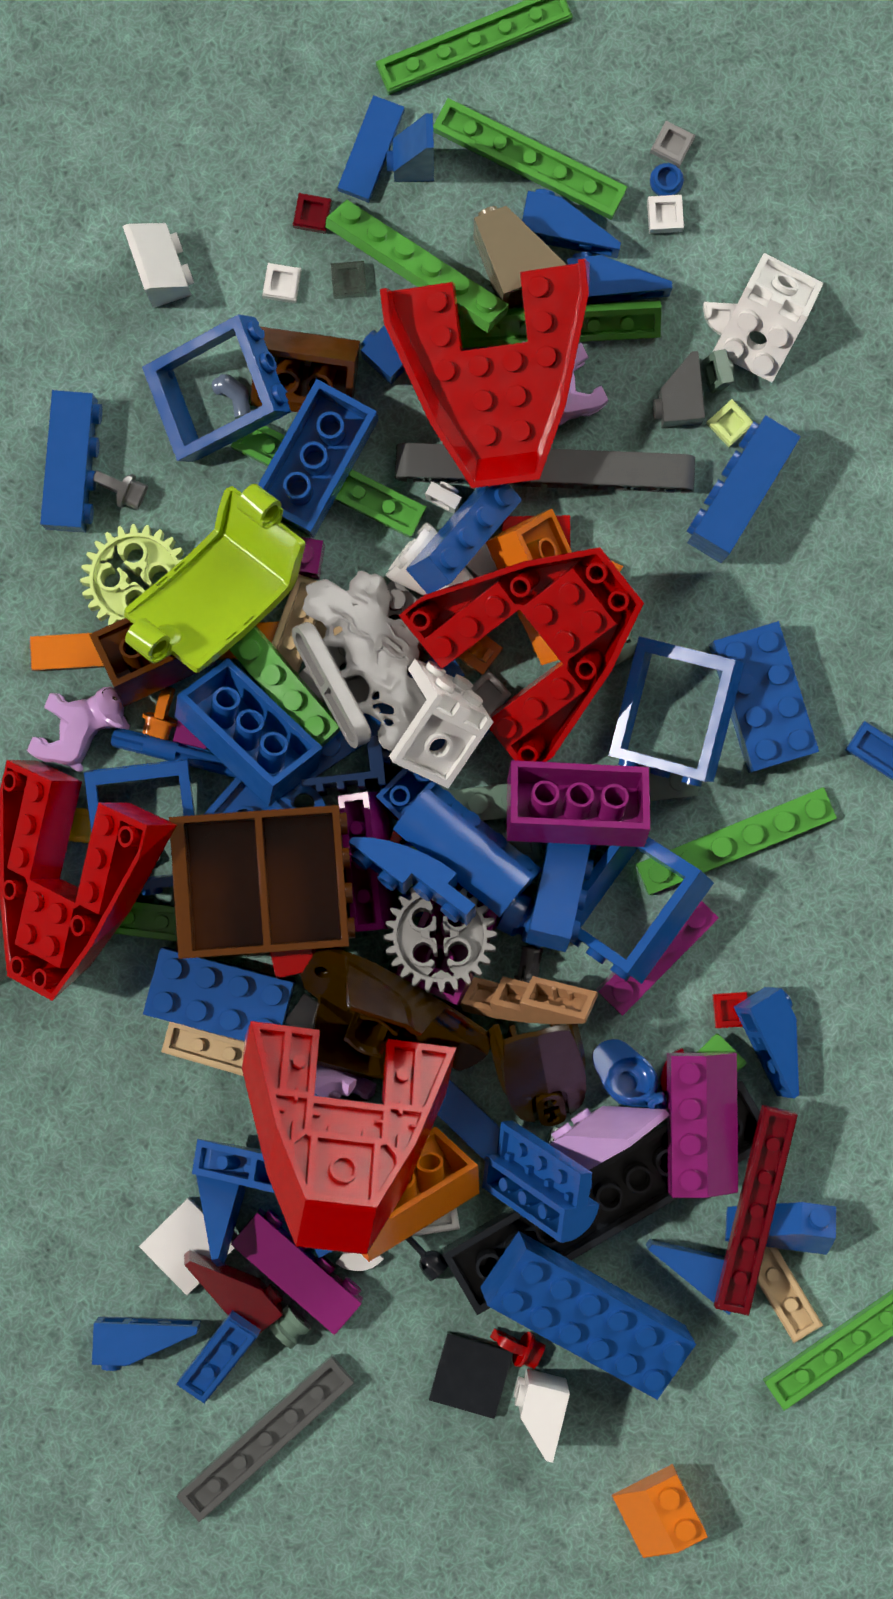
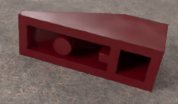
M189 1250L184 1254L185 1267L227 1315L233 1310L258 1327L260 1333L283 1315L280 1303L283 1301V1298L272 1284L266 1286L260 1278L226 1264L217 1267L211 1258Z

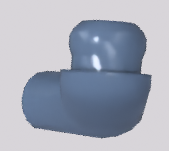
M221 374L212 381V390L216 395H225L232 400L235 419L251 412L246 386L229 374Z

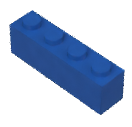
M52 390L40 525L46 530L86 533L87 524H92L94 507L93 504H89L90 491H95L96 482L93 481L96 471H92L93 457L98 458L100 447L99 438L95 437V426L102 422V404H97L98 400L93 393Z
M510 484L476 488L406 568L407 572L427 594L452 583L522 501L521 497Z
M547 843L526 943L566 952L570 941H577L581 922L576 921L575 917L577 910L583 911L587 891L582 890V884L584 879H590L594 860L588 859L590 849L596 850L597 845Z

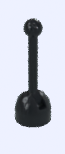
M412 1236L405 1239L421 1256L419 1267L429 1281H433L446 1270L448 1264L440 1252L435 1250L426 1252Z

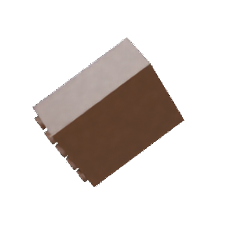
M339 805L169 817L170 822L177 824L170 837L178 959L349 946V939L355 938L354 917L347 918L346 904L353 903L352 883L344 882V869H350L349 847L342 848L341 835L348 834L347 813H340Z

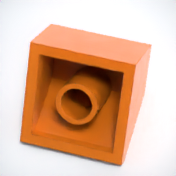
M673 1464L612 1494L643 1558L678 1553L708 1538L705 1528Z

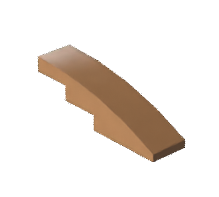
M532 976L529 983L508 977H502L500 983L473 977L471 985L468 987L460 1004L464 1012L496 1019L539 1024L586 1023L598 994L596 991Z

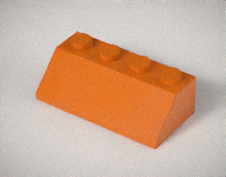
M552 508L504 530L486 542L491 558L498 570L523 561L572 552ZM518 610L519 619L528 634L533 650L537 654L541 665L559 660L523 613Z
M437 1127L432 1128L406 1191L367 1255L361 1254L368 1262L480 1193L478 1165Z

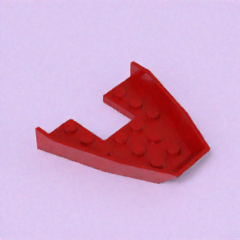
M585 258L578 259L576 264L520 272L528 342L463 351L456 289L453 282L394 291L388 288L380 289L383 321L429 423L471 488L540 480L566 407L589 295L590 263Z
M250 1021L245 1035L242 1072L266 1172L295 1246L367 1255L407 1189L445 1098L456 1048L388 1039L385 1051L382 1104L314 1096L320 1030Z

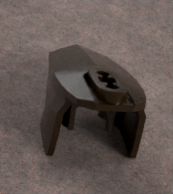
M499 1024L493 1025L488 1030L490 1047L500 1085L508 1097L510 1106L521 1120L532 1123L540 1120L541 1125L555 1126L565 1121L567 1113L571 1115L582 1106L587 1089L586 1062L578 1024H550L548 1028L518 1035L515 1025H512L507 1033V1039L504 1040Z

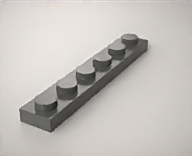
M331 1355L181 1489L176 1497L200 1522L352 1386L354 1379Z

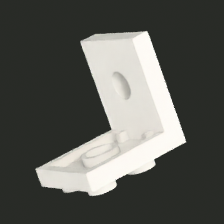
M764 253L713 351L726 349L728 359L734 364L772 383L807 320L823 282ZM754 331L761 332L766 337L767 342L764 344L753 342L750 338V333Z
M415 658L408 670L425 696L426 701L389 757L393 763L449 788L493 724V720L483 707L482 698L472 690L473 684L469 680L458 674L455 677L446 674V671L433 661H428L426 664ZM436 739L446 740L441 749L435 751L429 749L431 743Z

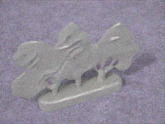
M358 571L357 575L350 581L349 590L347 591L328 579L306 585L308 595L304 599L302 609L311 618L321 621L327 630L325 637L322 639L312 623L305 622L293 627V641L348 744L353 748H357L370 741L371 730L363 715L366 713L381 722L378 730V741L384 749L393 751L426 701L414 678L409 677L407 672L414 659L419 660L420 650L418 644L420 642L402 619L393 620L388 617L389 605L393 598L382 576L375 573L371 575L365 571ZM342 627V632L334 636V628ZM328 646L343 647L347 663L346 669L341 671L338 669L327 648ZM355 674L362 676L369 685L368 698L360 703L356 702L344 680ZM374 692H379V699L373 700L372 695ZM379 703L390 705L394 709V713H380L379 707L374 709L373 705ZM383 720H393L394 724L387 726Z

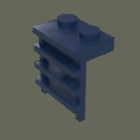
M371 736L370 741L367 743L370 772L301 779L302 787L310 786L317 790L321 796L327 795V788L337 787L340 793H348L347 786L358 785L361 791L368 790V783L379 782L380 788L383 789L387 785L385 767L392 766L389 757L391 754L390 750L384 749L381 746L378 736Z

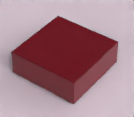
M299 193L293 228L326 234V219L330 215L332 199Z

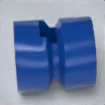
M521 893L517 900L502 914L496 929L511 936L520 934L522 941L525 942L534 906L532 897ZM527 943V944H529V945H531V946H534V947H536V948H538V949H540V947H541V946H538V945H534V944Z

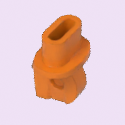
M166 687L161 691L155 713L148 712L142 714V718L146 719L142 733L168 740L171 727L177 726V721L168 716L175 688Z

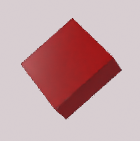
M747 992L712 994L715 1028L742 1027L734 1006L748 998Z

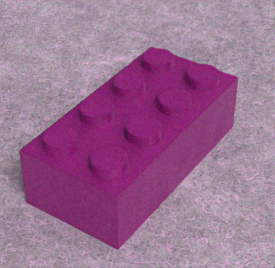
M511 760L507 778V841L630 847L645 846L650 832L649 767Z

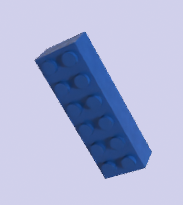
M518 1231L480 1287L488 1307L657 1400L696 1346L694 1339L683 1323Z

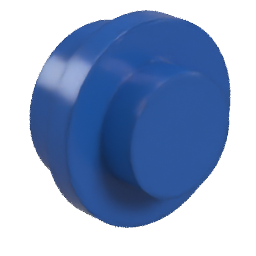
M671 163L658 165L650 176V186L658 196L678 194L684 182L681 170Z

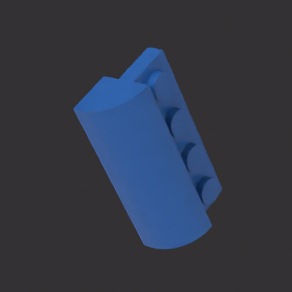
M438 784L431 790L426 788L408 807L393 828L395 832L418 851L440 861L456 872L457 883L499 917L517 900L520 894L542 871L530 857L522 854L503 835L495 832L476 813L468 810L449 791L444 790Z
M513 1120L501 1122L497 1154L486 1155L482 1188L560 1243L569 1242L581 1236L591 1226L599 1209V1203L589 1197L592 1187L591 1171Z

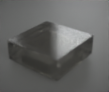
M364 261L331 263L334 299L367 296Z

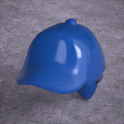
M618 1039L606 1040L596 1046L592 1054L594 1068L603 1087L616 1102L629 1107L666 1109L667 1099L663 1092L657 1093V1073L643 1056L626 1042Z

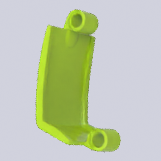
M255 483L248 486L242 493L233 486L226 488L218 508L213 531L182 561L125 608L124 617L133 623L126 634L125 642L152 664H156L172 654L193 672L199 673L241 640L293 589L297 581L306 544L302 538L281 523L284 511L281 508V502Z

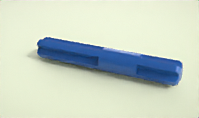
M116 728L112 734L111 745L113 747L167 761L188 759L189 766L234 778L237 777L209 750Z

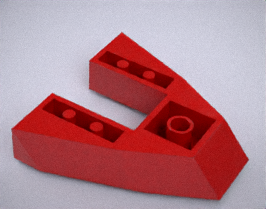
M601 547L523 561L426 594L409 605L398 616L438 666L443 669L511 615L520 610L560 662L497 708L490 715L493 724L489 729L515 761L547 762L556 754L611 673L644 602Z
M7 760L0 787V909L7 976L53 1001L91 966L127 917L177 824L131 803H98L78 888L60 879L82 781L37 760Z

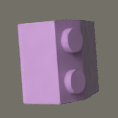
M602 1106L591 1113L586 1108L571 1118L573 1126L566 1123L551 1133L554 1140L549 1144L590 1170L632 1146L666 1119L669 1113L666 1109Z

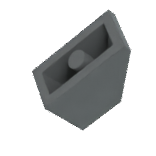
M692 351L663 385L658 394V399H653L654 418L661 420V428L701 425L705 419L698 351Z

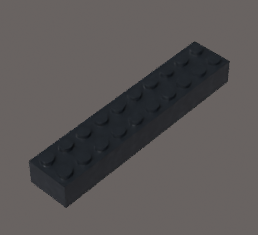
M737 1078L738 1163L750 1156L760 1115L759 1109L739 1078ZM667 1118L632 1146L589 1170L592 1172V1187L589 1197L599 1203V1209L591 1226L578 1238L560 1243L510 1208L442 1248V1255L476 1315L490 1308L487 1306L480 1287L518 1231L569 1260H573L678 1199L672 1198L668 1193Z

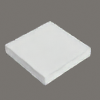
M190 1197L139 1246L186 1295L199 1282L185 1267L184 1254L191 1250L211 1258L203 1211ZM231 1243L228 1254L234 1249Z

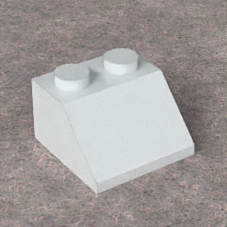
M166 223L124 225L123 229L144 290L153 308L190 296L191 292L188 285L193 284L194 281L188 264L181 265L177 254L183 252L177 232L170 234Z
M526 1368L524 1378L519 1376L517 1378L514 1390L515 1406H519L520 1418L546 1461L553 1463L570 1395L566 1378Z

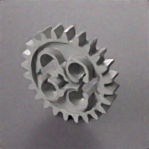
M413 887L410 888L412 899L407 900L400 896L399 901L403 908L401 910L397 908L390 909L391 913L396 917V921L390 920L385 922V925L392 929L393 933L384 935V940L394 943L393 946L386 949L387 955L398 956L391 963L393 968L403 965L404 969L400 976L407 978L412 974L414 976L412 986L414 987L419 985L421 981H425L426 992L432 989L433 984H438L440 993L444 994L445 986L449 983L456 992L458 991V981L461 979L470 986L469 974L474 973L481 977L482 972L478 965L480 963L490 965L491 963L489 958L484 955L485 952H495L496 950L495 946L487 943V940L497 938V932L487 930L488 927L495 923L494 918L483 917L489 911V908L485 905L477 907L479 900L474 896L469 899L467 897L468 891L462 888L460 893L475 904L476 916L467 926L464 924L460 927H453L447 921V917L443 916L444 932L446 935H450V937L444 938V955L448 956L453 946L463 945L468 950V956L460 962L448 959L447 965L454 974L453 976L448 972L445 973L443 970H440L430 977L429 974L435 968L434 961L431 959L425 963L418 962L414 958V952L420 946H428L433 950L434 957H438L437 941L435 938H431V936L437 935V918L433 916L431 924L425 928H418L414 925L413 919L416 914L428 912L432 915L434 908L430 901L420 897Z

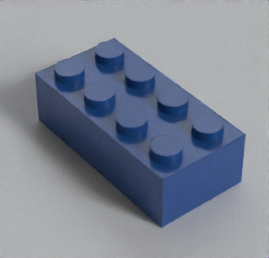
M318 379L314 382L258 484L281 502V508L284 510L281 521L312 538L315 537L379 421L377 411Z
M766 415L760 424L753 421L738 445L744 450L742 453L736 450L721 475L726 477L725 481L723 482L718 479L705 499L704 504L709 506L707 511L700 508L686 532L691 534V537L687 543L722 563L731 553L801 436Z
M779 621L714 640L709 644L711 654L745 662L731 719L748 773L819 752ZM717 670V674L720 680L722 671Z
M229 658L177 695L175 717L268 807L299 784L301 779H305L318 769L323 747Z
M161 947L143 1015L245 1041L250 1021L285 1025L296 981L283 977L276 978L275 975L207 957L178 959L177 949Z

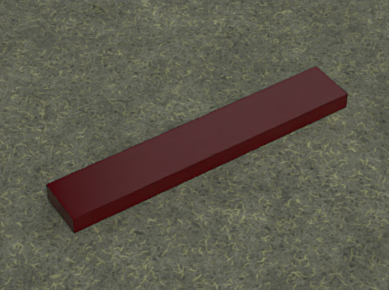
M766 1105L761 1107L715 1296L714 1307L716 1309L747 1316L750 1314L798 1117L796 1112Z

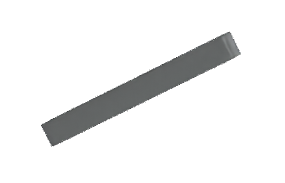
M400 443L396 445V480L407 482V478L413 479V482L440 483L441 480H447L449 484H469L443 444ZM550 449L540 480L514 483V486L541 487V484H547V488L574 489V485H579L581 489L608 490V487H614V490L641 491V488H648L647 492L675 493L676 489L681 490V493L694 492L695 456L670 453Z

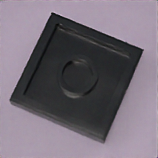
M447 1331L429 1401L495 1419L513 1353L500 1346Z

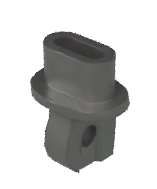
M96 471L93 477L94 482L117 493L118 507L123 508L126 505L136 510L140 508L148 485L136 481L134 474L126 476L122 482L99 471Z

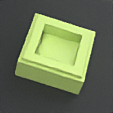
M731 399L706 424L730 447L747 432L753 421Z

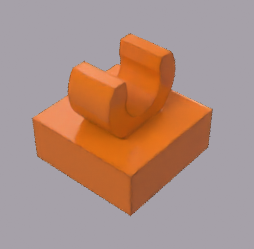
M485 635L458 656V658L483 675L502 651L503 647Z

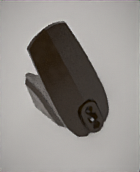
M336 948L316 949L302 971L301 978L304 988L318 999V1007L313 1023V1029L320 1030L317 1065L368 1079H384L385 1051L388 1039L455 1047L456 1052L452 1068L458 1071L472 1067L483 1060L489 1053L490 1040L488 1031L418 986H412V983L365 958Z

